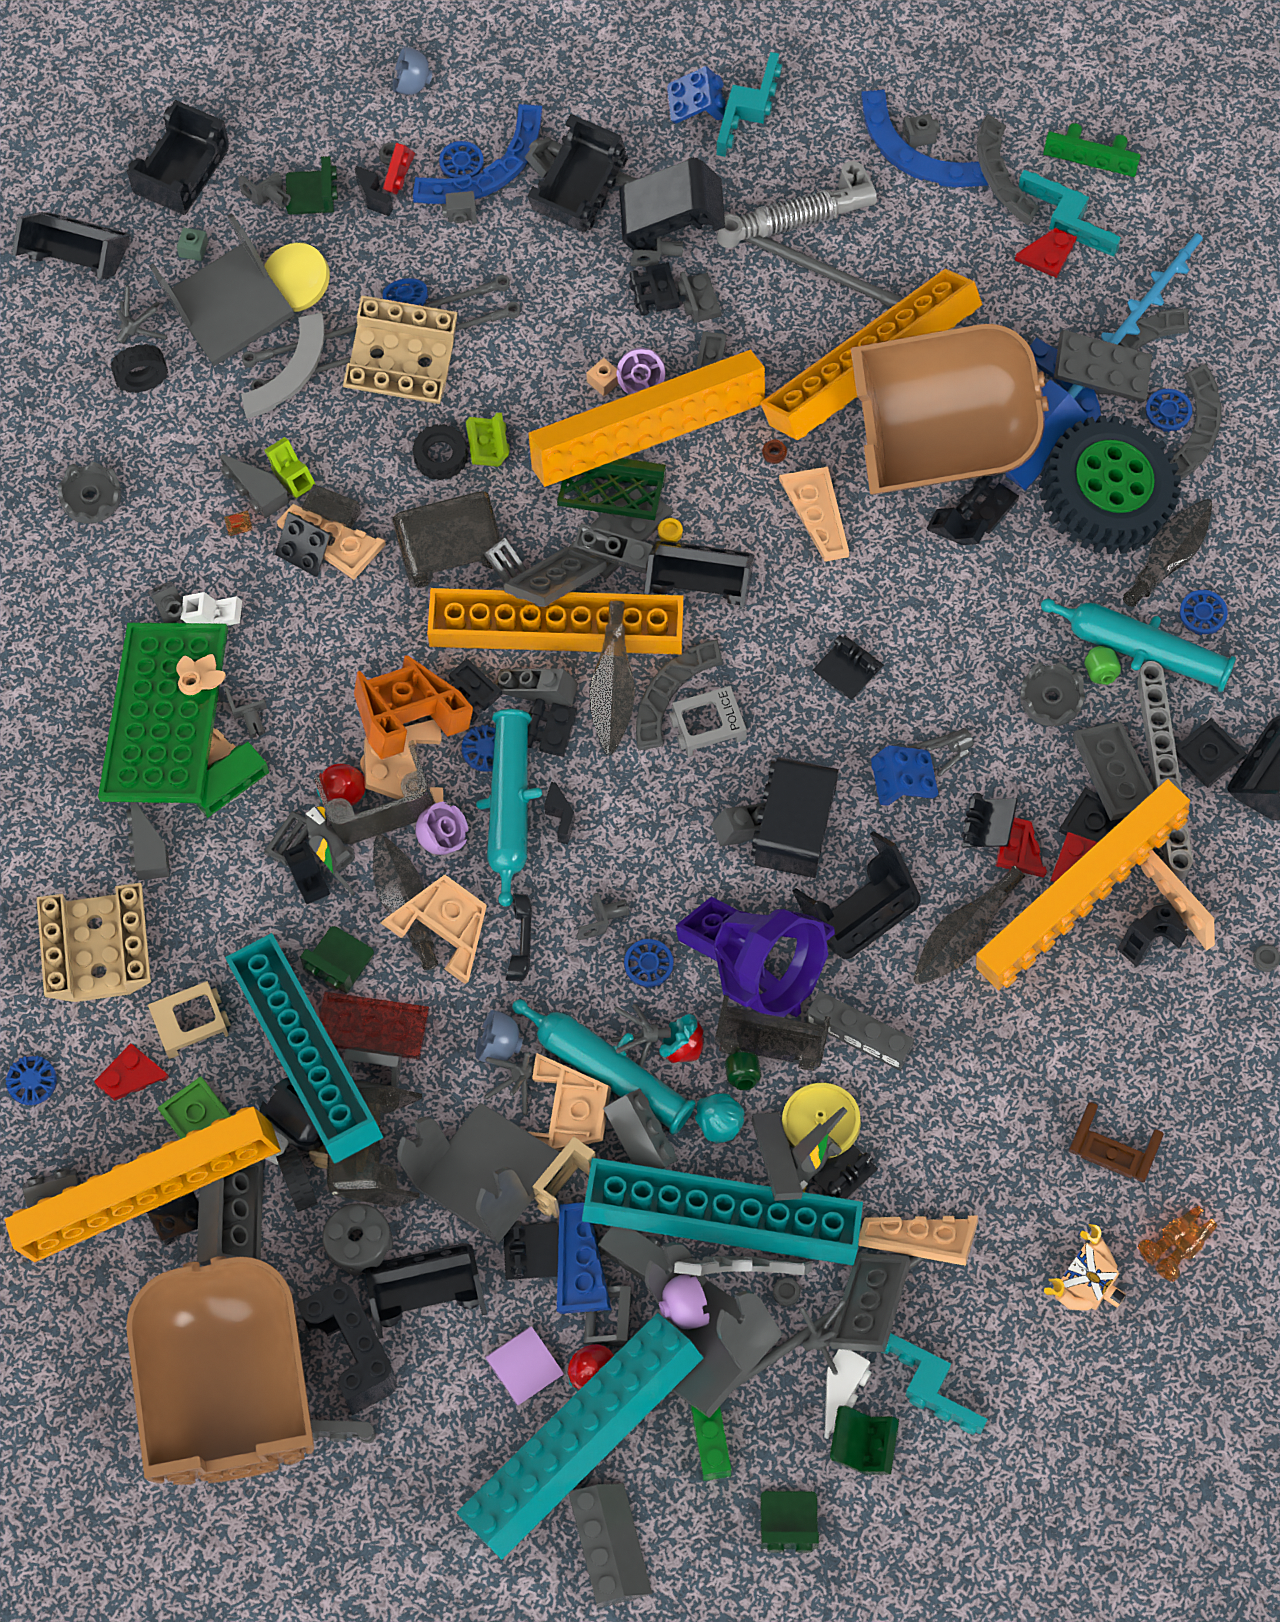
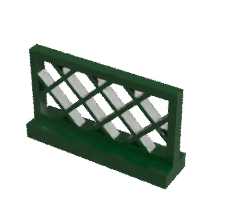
M620 458L578 474L584 478L576 482L571 478L562 480L557 506L655 521L662 488H664L666 465ZM602 478L608 481L598 486L593 479ZM628 482L632 483V485L623 490L618 483ZM589 483L594 489L584 494L579 487ZM648 485L657 488L647 493L642 487ZM613 486L618 493L608 497L604 490ZM638 489L642 497L633 501L628 494ZM573 490L579 495L575 499L564 498L565 494ZM599 494L603 501L593 503L589 498ZM623 497L628 503L623 507H619L613 502ZM647 501L652 506V510H640L638 506Z

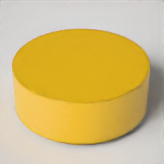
M666 518L659 523L658 536L662 541L677 542L681 539L683 527L677 519Z

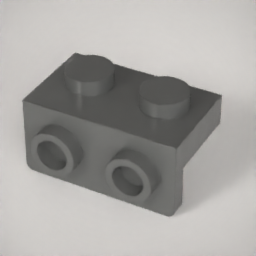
M69 1167L54 1171V1175L43 1178V1175H36L28 1178L22 1188L27 1208L37 1205V1202L43 1198L61 1194L67 1187L79 1186L77 1170H70Z

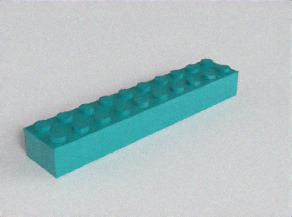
M273 933L226 956L225 959L334 1164L384 1138Z
M592 1158L582 1221L853 1266L858 1251L863 1202L805 1192L802 1194V1199L775 1201L772 1189L769 1186Z
M657 1313L456 1513L502 1560L703 1359L702 1355L685 1335Z

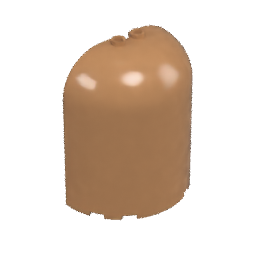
M979 324L851 348L857 397L862 401L867 445H864L870 495L1009 472L1023 465L1037 450L1044 433L1045 412L1049 411L1047 396H1043L1042 387L1046 386L1043 371H1038L1030 346L1012 329L997 324Z
M225 1256L214 1257L210 1259L211 1265L200 1267L199 1262H188L183 1264L182 1268L169 1270L154 1277L142 1287L134 1298L128 1312L126 1327L143 1471L146 1480L161 1484L164 1483V1479H167V1481H173V1485H192L196 1483L195 1479L208 1481V1484L225 1482L279 1470L280 1463L284 1462L286 1465H293L305 1459V1452L306 1454L313 1453L315 1446L293 1296L285 1279L271 1265L249 1257L227 1258Z

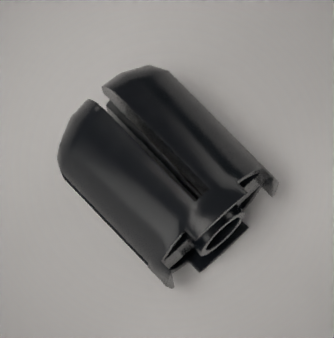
M288 1077L282 1079L273 1087L276 1092L268 1103L262 1102L259 1112L272 1123L276 1131L297 1149L303 1152L314 1151L324 1144Z

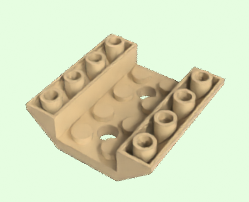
M361 295L357 314V330L350 363H347L343 387L440 404L445 391L458 312ZM374 349H381L384 355L379 359H375L370 353ZM423 357H427L432 363L428 367H422L418 364V361Z
M142 883L115 886L116 895L66 901L63 894L36 897L45 997L71 1002L129 995L151 982ZM93 918H100L102 920V925L97 929L88 927L90 920ZM96 967H105L107 971L103 977L96 978L92 975Z

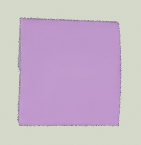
M532 1326L485 1357L516 1405H520L564 1375Z

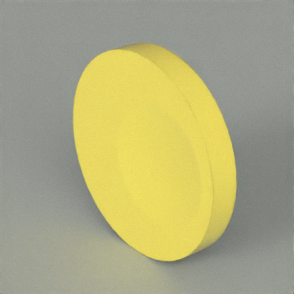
M291 243L279 248L268 258L264 265L268 275L294 312L308 309L317 303L324 295L329 284L330 271L326 259L316 248L305 243Z
M814 1083L797 1090L787 1101L782 1114V1124L787 1141L794 1148L819 1123L824 1124L839 1109L844 1107L847 1113L828 1134L841 1147L842 1152L840 1154L844 1153L854 1144L860 1132V1111L855 1099L845 1089L830 1083Z

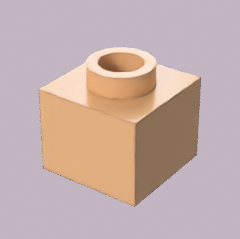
M603 358L587 372V383L605 397L619 384L616 374L617 368Z

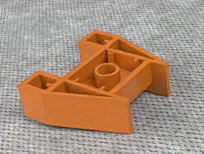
M404 656L402 669L369 680L361 671L357 672L354 689L355 700L368 743L381 760L404 752L407 729L403 726L404 723L430 715L447 737L469 729L473 711L471 704L459 690L410 656Z

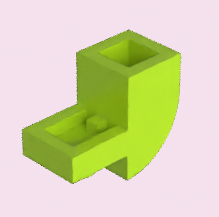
M283 437L264 450L276 478L293 497L298 498L317 486L307 466L298 460L287 438Z

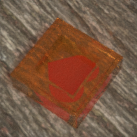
M248 511L224 517L228 535L230 536L252 531L253 529Z

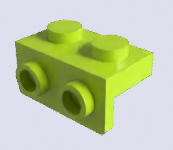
M497 412L492 419L469 417L467 419L466 428L472 464L500 466L510 453V446L507 443L505 434L506 423L503 422L502 413Z

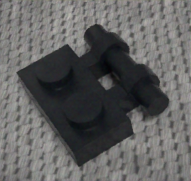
M669 262L645 267L646 275L639 276L637 270L629 273L631 279L629 285L635 294V307L639 309L641 316L649 314L648 306L652 304L655 305L656 312L680 307ZM649 286L651 293L644 294L643 288Z
M991 475L983 476L981 479L978 478L974 482L972 490L962 496L960 504L956 507V510L961 515L967 510L973 512L970 519L984 518L989 524L985 531L988 534L994 530L1019 500V495L1001 483H998L994 489L989 487L990 482L993 480ZM980 494L986 497L985 500L978 504L975 500Z
M467 658L448 674L449 679L454 682L452 686L459 691L462 690L469 696L467 701L473 708L478 705L485 711L503 695L502 690ZM472 711L470 722H474L478 718V714Z
M535 699L534 706L529 711L532 719L528 724V748H532L533 741L541 742L539 752L564 757L576 719L577 708L552 703L549 712L543 710L544 700ZM540 720L547 722L544 732L537 730Z

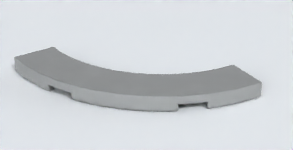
M322 312L298 317L300 325L298 345L292 359L284 370L260 388L241 394L246 419L275 409L278 404L286 399H291L308 382L320 361L325 340Z
M707 1256L703 1258V1261L695 1260V1258L677 1261L674 1273L703 1276L718 1272L753 1271L806 1275L812 1272V1262L788 1258H777V1261L759 1256Z

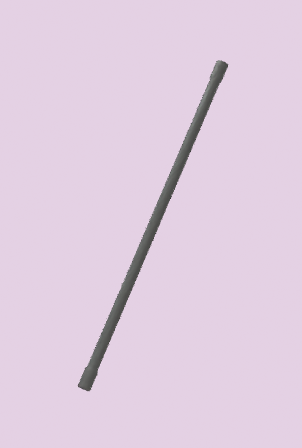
M552 140L547 150L552 156L556 157L563 144ZM620 171L616 175V183L622 186L627 182L637 180ZM755 236L744 239V241L878 300L890 308L904 299L902 296L876 287L767 237Z

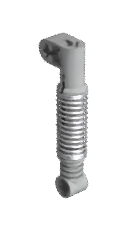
M848 161L842 166L838 183L840 190L818 191L817 194H808L807 197L803 195L802 198L799 196L797 199H788L787 202L784 200L782 203L769 204L767 207L756 208L753 213L741 215L740 217L734 214L724 215L725 228L717 231L716 239L721 246L733 248L739 244L740 240L750 237H769L776 235V233L780 234L791 229L795 230L796 228L799 229L811 224L825 222V220L829 221L835 219L838 214L875 205L877 202L876 191L862 164Z

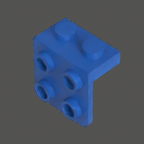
M704 66L670 82L667 85L671 121L679 123L705 110L716 120L723 119L726 102L722 93L724 84L718 74L716 75L707 66Z
M888 745L871 758L880 805L888 806L903 795L932 799L938 795L929 751Z

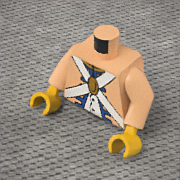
M1088 1224L1092 1230L1091 1235L1089 1236L1086 1231H1081L1080 1235L1083 1239L1089 1240L1090 1245L1085 1243L1061 1279H1048L1053 1283L1054 1288H1044V1293L1055 1295V1298L1070 1310L1088 1311L1091 1308L1096 1310L1103 1299L1118 1308L1126 1296L1124 1292L1113 1286L1119 1276L1118 1266L1110 1249L1101 1237L1100 1227Z

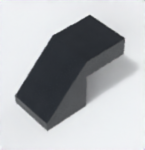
M356 166L354 169L356 182L367 208L390 216L393 210L392 198L389 195L378 192L380 187L378 173Z
M953 507L936 509L926 529L960 545H974L980 543L989 524L984 518L966 520Z
M551 782L544 803L545 814L561 818L557 831L558 842L568 845L575 823L574 811L557 783Z
M306 842L282 852L306 905L330 895L328 886Z

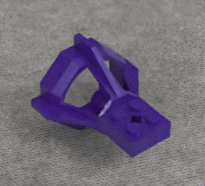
M712 896L676 924L678 941L717 961L724 996L759 1013L785 1017L788 1013L798 1017L802 1013L800 1003L812 994L828 957L827 940L835 934L833 926L813 916L786 909H775L769 915L751 914L739 911ZM781 936L796 938L797 944L793 959L783 977L778 980L764 968V962L770 950Z

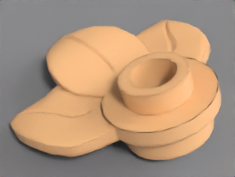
M213 654L207 655L195 662L191 658L183 656L176 667V671L180 676L178 681L179 689L186 695L197 694L202 689H213L220 685L226 676L225 672L216 670V661Z

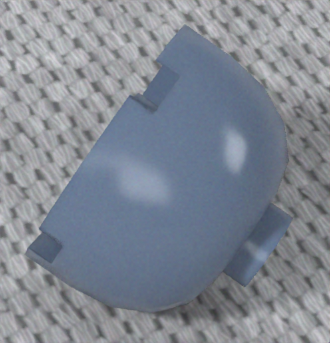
M404 46L400 51L395 67L398 81L393 78V92L413 95L419 93L424 88L425 83L430 84L432 70H429V62L421 51Z
M491 1010L482 1025V1028L485 1029L482 1039L478 1038L475 1058L487 1064H493L486 1062L485 1059L487 1057L508 1061L513 1053H519L523 1041L519 1037L518 1025L511 1016L500 1011Z

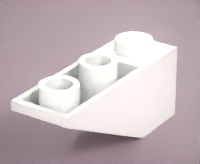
M839 1349L833 1358L838 1371L837 1375L832 1373L830 1367L827 1369L824 1437L827 1439L831 1433H834L837 1408L841 1405L852 1408L858 1398L854 1394L858 1386L864 1387L872 1374L868 1370L870 1361L851 1350Z

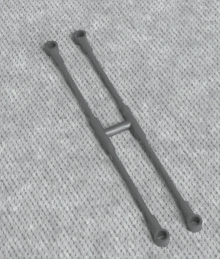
M499 275L495 281L479 285L478 288L425 303L423 306L433 308L479 293L482 295L496 290L506 291L510 287V281L508 276ZM504 281L506 284L500 285L499 282ZM510 302L506 305V308L490 312L489 315L456 324L455 331L490 320L493 322L507 317L517 318L520 315V305L516 302ZM513 308H514V309H517L515 312H510V311H509L510 309H513ZM357 323L326 333L325 340L356 331ZM298 342L257 353L246 351L242 354L243 365L247 368H252L257 362L296 349ZM374 349L370 355L374 358L384 355V352L381 349ZM351 357L318 366L313 374L350 363ZM247 358H253L251 361H246ZM274 378L265 381L255 379L251 384L252 390H255V387L258 385L263 386Z

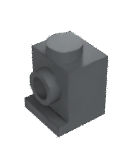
M931 113L912 118L904 116L902 131L907 144L915 148L936 143L937 133H940V126L937 119H932Z
M474 191L445 194L446 203L442 204L443 218H448V223H464L465 221L472 220V224H477Z

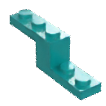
M770 52L760 90L732 85L717 139L718 156L726 157L728 148H733L735 135H732L733 129H738L740 119L764 124L766 115L770 116L772 110L770 98L771 96L775 97L778 85L775 79L776 77L780 78L783 64L779 63V53Z
M1023 170L1018 186L1022 192L1057 206L1051 216L1049 230L1054 228L1076 236L1077 242L1115 257L1119 249L1121 237L1111 231L1100 229L1090 222L1081 220L1087 210L1088 196L1080 191L1064 187L1058 182L1045 179L1037 173Z
M890 1333L886 1350L881 1353L888 1354L891 1352L899 1356L898 1360L910 1367H913L914 1364L919 1366L906 1391L905 1396L910 1398L909 1403L920 1409L927 1407L935 1411L934 1415L943 1421L949 1422L951 1419L959 1423V1428L966 1433L974 1435L976 1432L981 1435L987 1423V1418L938 1394L950 1370L951 1363Z

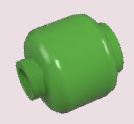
M1104 646L1095 647L1089 651L1084 660L1090 680L1097 684H1111L1121 672V666L1116 653L1111 648Z

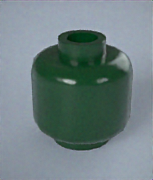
M738 1049L726 1058V1076L730 1085L738 1090H749L760 1081V1062L755 1053L746 1049Z

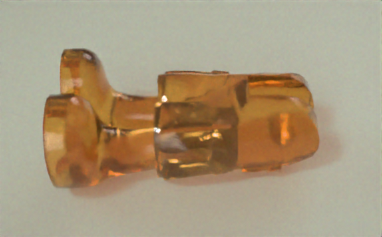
M1199 1205L1162 1229L1163 1238L1159 1241L1153 1242L1149 1239H1143L1138 1244L1139 1252L1150 1265H1154L1171 1246H1176V1250L1167 1258L1161 1260L1155 1267L1156 1271L1170 1282H1174L1180 1277L1178 1266L1183 1259H1192L1203 1248L1204 1242L1218 1226L1213 1218L1203 1224L1201 1228L1195 1223L1204 1212Z

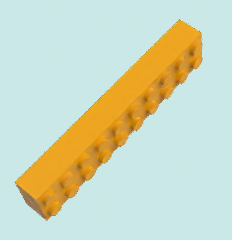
M947 269L939 272L760 402L769 425L796 440L805 437L808 432L819 424L824 423L827 418L843 409L846 404L857 397L851 348L954 328L957 323L973 314L976 309L983 305L975 281Z
M750 349L531 431L528 434L532 470L543 486L546 487L757 407L765 399V367Z
M431 588L427 630L429 647L682 655L684 596L569 592L548 606L540 607L530 601L518 599L514 595L504 592V590Z
M1167 779L976 954V969L998 991L1003 986L1008 988L1017 979L1016 974L1019 971L1029 969L1036 962L1037 959L1035 957L1041 951L1046 953L1053 947L1056 937L1061 933L1063 935L1067 934L1074 927L1075 924L1073 922L1079 916L1084 918L1091 912L1094 902L1099 898L1104 900L1112 892L1113 889L1111 887L1117 881L1122 883L1129 877L1131 868L1136 864L1142 865L1150 857L1149 851L1155 846L1157 848L1163 846L1169 839V833L1174 829L1176 831L1180 830L1187 823V815L1190 812V799Z
M254 1106L242 1108L235 1115L226 1119L215 1120L211 1126L202 1130L191 1131L186 1137L178 1141L167 1142L154 1152L142 1153L132 1162L118 1164L112 1168V1171L103 1175H94L88 1178L87 1182L79 1186L67 1187L61 1194L43 1198L37 1202V1205L28 1209H19L12 1216L4 1219L12 1247L35 1263L281 1152L272 1123Z

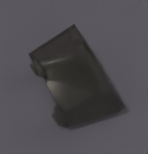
M487 492L470 493L404 510L393 516L392 522L395 538L410 588L428 586L435 572L481 561L484 567L494 569L483 552L486 549H490L494 543L499 542L498 540L501 537L490 496ZM501 547L500 550L505 556L504 548ZM493 553L498 562L502 565V562L500 561L498 556L495 553Z

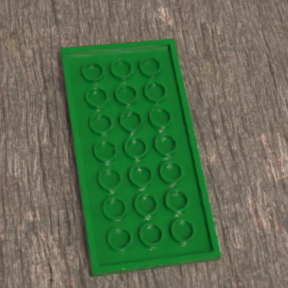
M127 623L98 793L100 802L202 803L220 685L213 689H202L194 695H186L179 689L178 681L180 676L176 671V667L183 656H187L195 662L207 655L213 654L216 661V670L222 671L228 635L226 623Z

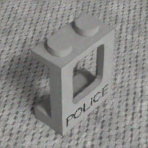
M731 686L672 703V713H669L670 722L673 728H678L680 734L677 735L679 747L681 750H686L688 757L693 756V750L728 739L735 738L736 743L746 740L747 729ZM707 704H714L721 719L722 727L698 735H690L682 713Z

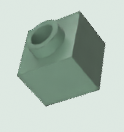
M183 227L177 244L179 257L202 261L209 242L206 231Z

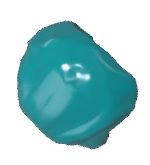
M715 1093L708 1097H703L697 1102L695 1120L708 1141L720 1144L733 1140L743 1127L744 1109L730 1094Z

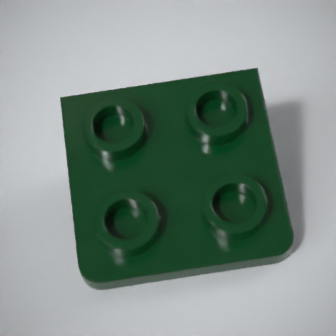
M331 156L321 157L320 171L289 172L286 174V193L291 197L289 204L286 206L288 214L334 212V200H338L337 185H334V180H337V166H332Z
M332 926L314 951L311 952L305 949L300 959L303 970L313 977L318 976L332 989H339L347 994L373 958L374 950L340 928Z
M846 1405L839 1406L837 1408L830 1451L831 1460L864 1475H891L899 1419L893 1416L870 1417Z
M764 1491L761 1494V1549H767V1552L782 1553L784 1549H796L797 1553H811L813 1549H818L817 1494L813 1491Z

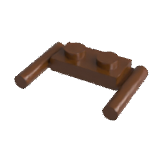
M1088 1102L1069 1152L1081 1155L1080 1158L1130 1179L1133 1177L1137 1181L1144 1183L1164 1133L1160 1130H1154L1145 1153H1142L1139 1150L1090 1131L1089 1128L1098 1105Z

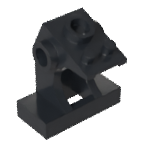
M1171 903L1154 906L1140 920L1137 918L1130 924L1117 950L1137 967L1144 961L1156 937H1165L1177 948H1180L1188 935L1187 926L1183 927L1181 917L1173 909Z

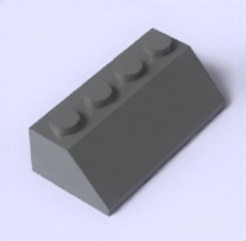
M263 1161L256 1162L199 1188L197 1262L200 1265H211L210 1259L218 1256H225L227 1258L249 1257L261 1260Z
M624 1483L593 1485L570 1491L569 1499L597 1609L653 1595Z

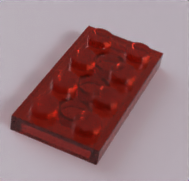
M324 992L319 1019L335 1048L346 1049L354 1046L403 1054V1058L420 1060L430 1010L428 1006Z

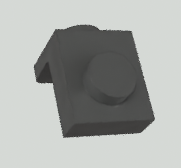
M550 137L534 140L529 146V152L524 157L541 178L546 177L555 160L547 150L552 142Z

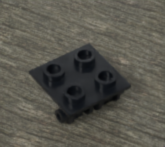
M288 512L275 555L317 577L327 545L332 546L335 542V537H333L331 532H326L320 526H315L314 523L302 519L300 515Z
M839 635L834 641L836 645L812 671L850 700H853L884 664L846 635L843 637Z
M973 793V796L969 797L970 810L966 811L965 828L961 834L963 838L962 847L1008 846L1018 799H983L982 794Z
M852 1145L844 1153L828 1158L823 1168L812 1179L830 1197L847 1199L878 1168L871 1162L873 1158L867 1152L863 1154Z
M193 1191L147 1212L160 1242H164L166 1246L175 1242L174 1237L198 1230L199 1202Z
M516 1221L504 1236L506 1280L558 1277V1223L522 1225L521 1221Z

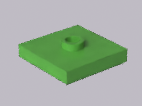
M201 1076L157 1107L158 1111L180 1139L186 1137L191 1131L202 1130L211 1126L215 1120L226 1119L232 1116Z

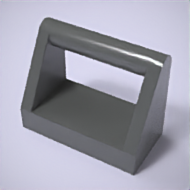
M354 1046L346 1048L344 1065L351 1077L354 1061L392 1066L391 1085L353 1079L359 1091L397 1096L403 1054Z
M631 1286L607 1287L609 1297L619 1298L617 1335L595 1336L597 1311L586 1312L585 1345L623 1347L628 1342Z

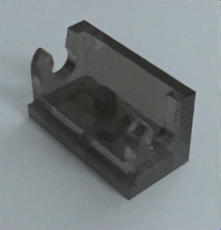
M313 484L302 505L304 511H310L341 523L352 529L361 513L358 501Z

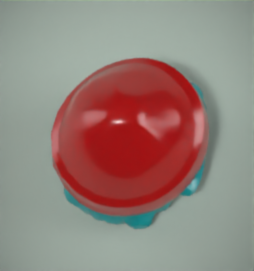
M334 764L323 770L320 777L317 778L316 790L321 803L335 806L337 810L354 806L366 796L365 778L353 766Z
M690 1013L677 1019L676 1022H670L668 1026L671 1028V1038L662 1039L659 1049L660 1055L671 1063L692 1062L698 1060L704 1047V1029L700 1022L697 1021V1018Z
M589 1345L581 1348L570 1358L567 1372L570 1386L578 1392L615 1354L602 1345Z

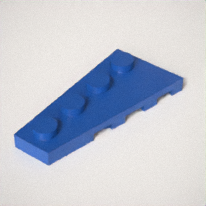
M584 1202L561 1204L559 1208L557 1312L560 1314L612 1310L593 1223L582 1221Z

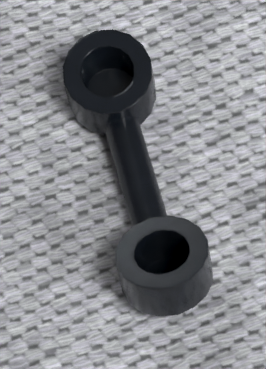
M513 893L514 915L516 920H521L520 955L511 956L505 981L521 982L525 980L530 970L532 905L526 894Z

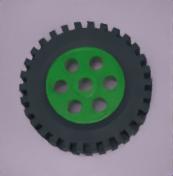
M1106 415L1099 416L1096 422L1093 417L1085 420L1084 424L1079 421L1075 423L1072 429L1069 427L1056 442L1040 473L1042 478L1039 481V488H1043L1040 493L1041 501L1047 500L1043 506L1045 513L1053 512L1049 518L1051 523L1055 524L1059 521L1061 525L1057 530L1062 535L1069 531L1071 535L1068 540L1074 543L1079 538L1082 540L1080 547L1087 549L1092 544L1094 545L1093 552L1100 553L1106 547L1107 554H1114L1117 548H1119L1120 554L1127 553L1130 547L1135 551L1142 544L1144 546L1148 544L1152 538L1157 536L1174 512L1173 510L1179 501L1177 498L1181 492V488L1178 487L1181 477L1180 475H1175L1179 468L1177 463L1170 464L1174 457L1172 452H1163L1166 447L1165 442L1161 440L1159 443H1156L1154 439L1157 434L1151 431L1146 435L1143 433L1146 426L1140 423L1137 428L1131 427L1133 420L1126 418L1123 424L1119 423V416H1112L1109 422H1107Z

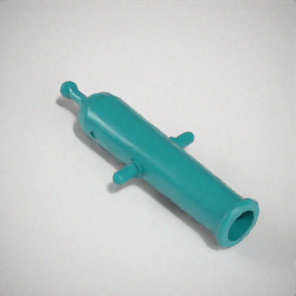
M1049 598L1041 602V609L1044 612H1053L1067 618L1071 622L1073 633L1082 640L1111 648L1116 652L1133 657L1131 668L1134 671L1139 670L1143 662L1155 661L1162 668L1218 687V692H1223L1236 662L1235 656L1225 657L1158 629L1161 623L1159 616H1153L1150 623L1146 624L1097 603L1086 602L1080 604L1077 608H1067L1056 604L1054 600Z
M502 709L495 712L492 716V720L495 723L491 795L476 802V807L480 810L490 808L487 860L491 869L495 873L500 874L501 893L498 897V902L504 907L510 906L513 903V895L511 894L512 877L523 869L528 856V802L530 799L539 798L542 795L540 788L528 789V724L532 717L528 712L520 709Z
M517 999L513 1002V1011L516 1014L524 1015L538 1027V1040L547 1051L557 1055L561 1060L586 1076L608 1085L611 1088V1092L619 1097H623L640 1088L643 1095L648 1099L649 1106L656 1119L669 1128L671 1135L677 1134L689 1120L696 1106L694 1099L687 1100L627 1057L626 1051L616 1053L617 1048L633 1041L634 1037L631 1033H626L617 1046H612L566 1013L551 1012L548 1015H542L531 1009L523 999Z

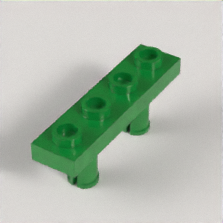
M1076 123L1069 125L1066 135L1048 132L1043 155L1131 177L1136 176L1141 154L1126 151L1127 137L1116 135L1112 147L1080 139L1082 127Z

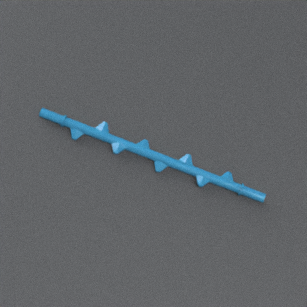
M1196 233L1186 246L1180 249L1178 256L1165 272L1152 271L1150 275L1155 284L1141 301L1130 299L1127 302L1131 314L1115 333L1103 332L1101 334L1103 341L1118 345L1126 334L1138 335L1140 333L1136 322L1150 304L1158 306L1164 304L1160 292L1175 273L1188 274L1190 271L1185 261L1190 259L1192 252L1203 240L1200 234ZM1073 384L1067 392L1075 398L1085 387Z

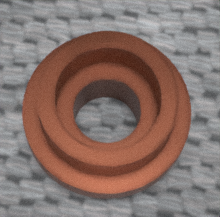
M774 439L768 441L763 446L762 455L767 462L777 464L786 458L787 449L781 441ZM777 451L779 454L774 455L770 452Z

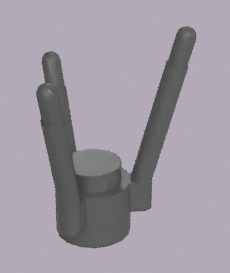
M962 728L956 732L953 731L947 735L917 743L907 748L921 749L927 747V750L931 751L948 745L951 752H958L955 757L937 772V776H942L962 757L969 754L968 748L972 747L974 743L969 731L966 728Z

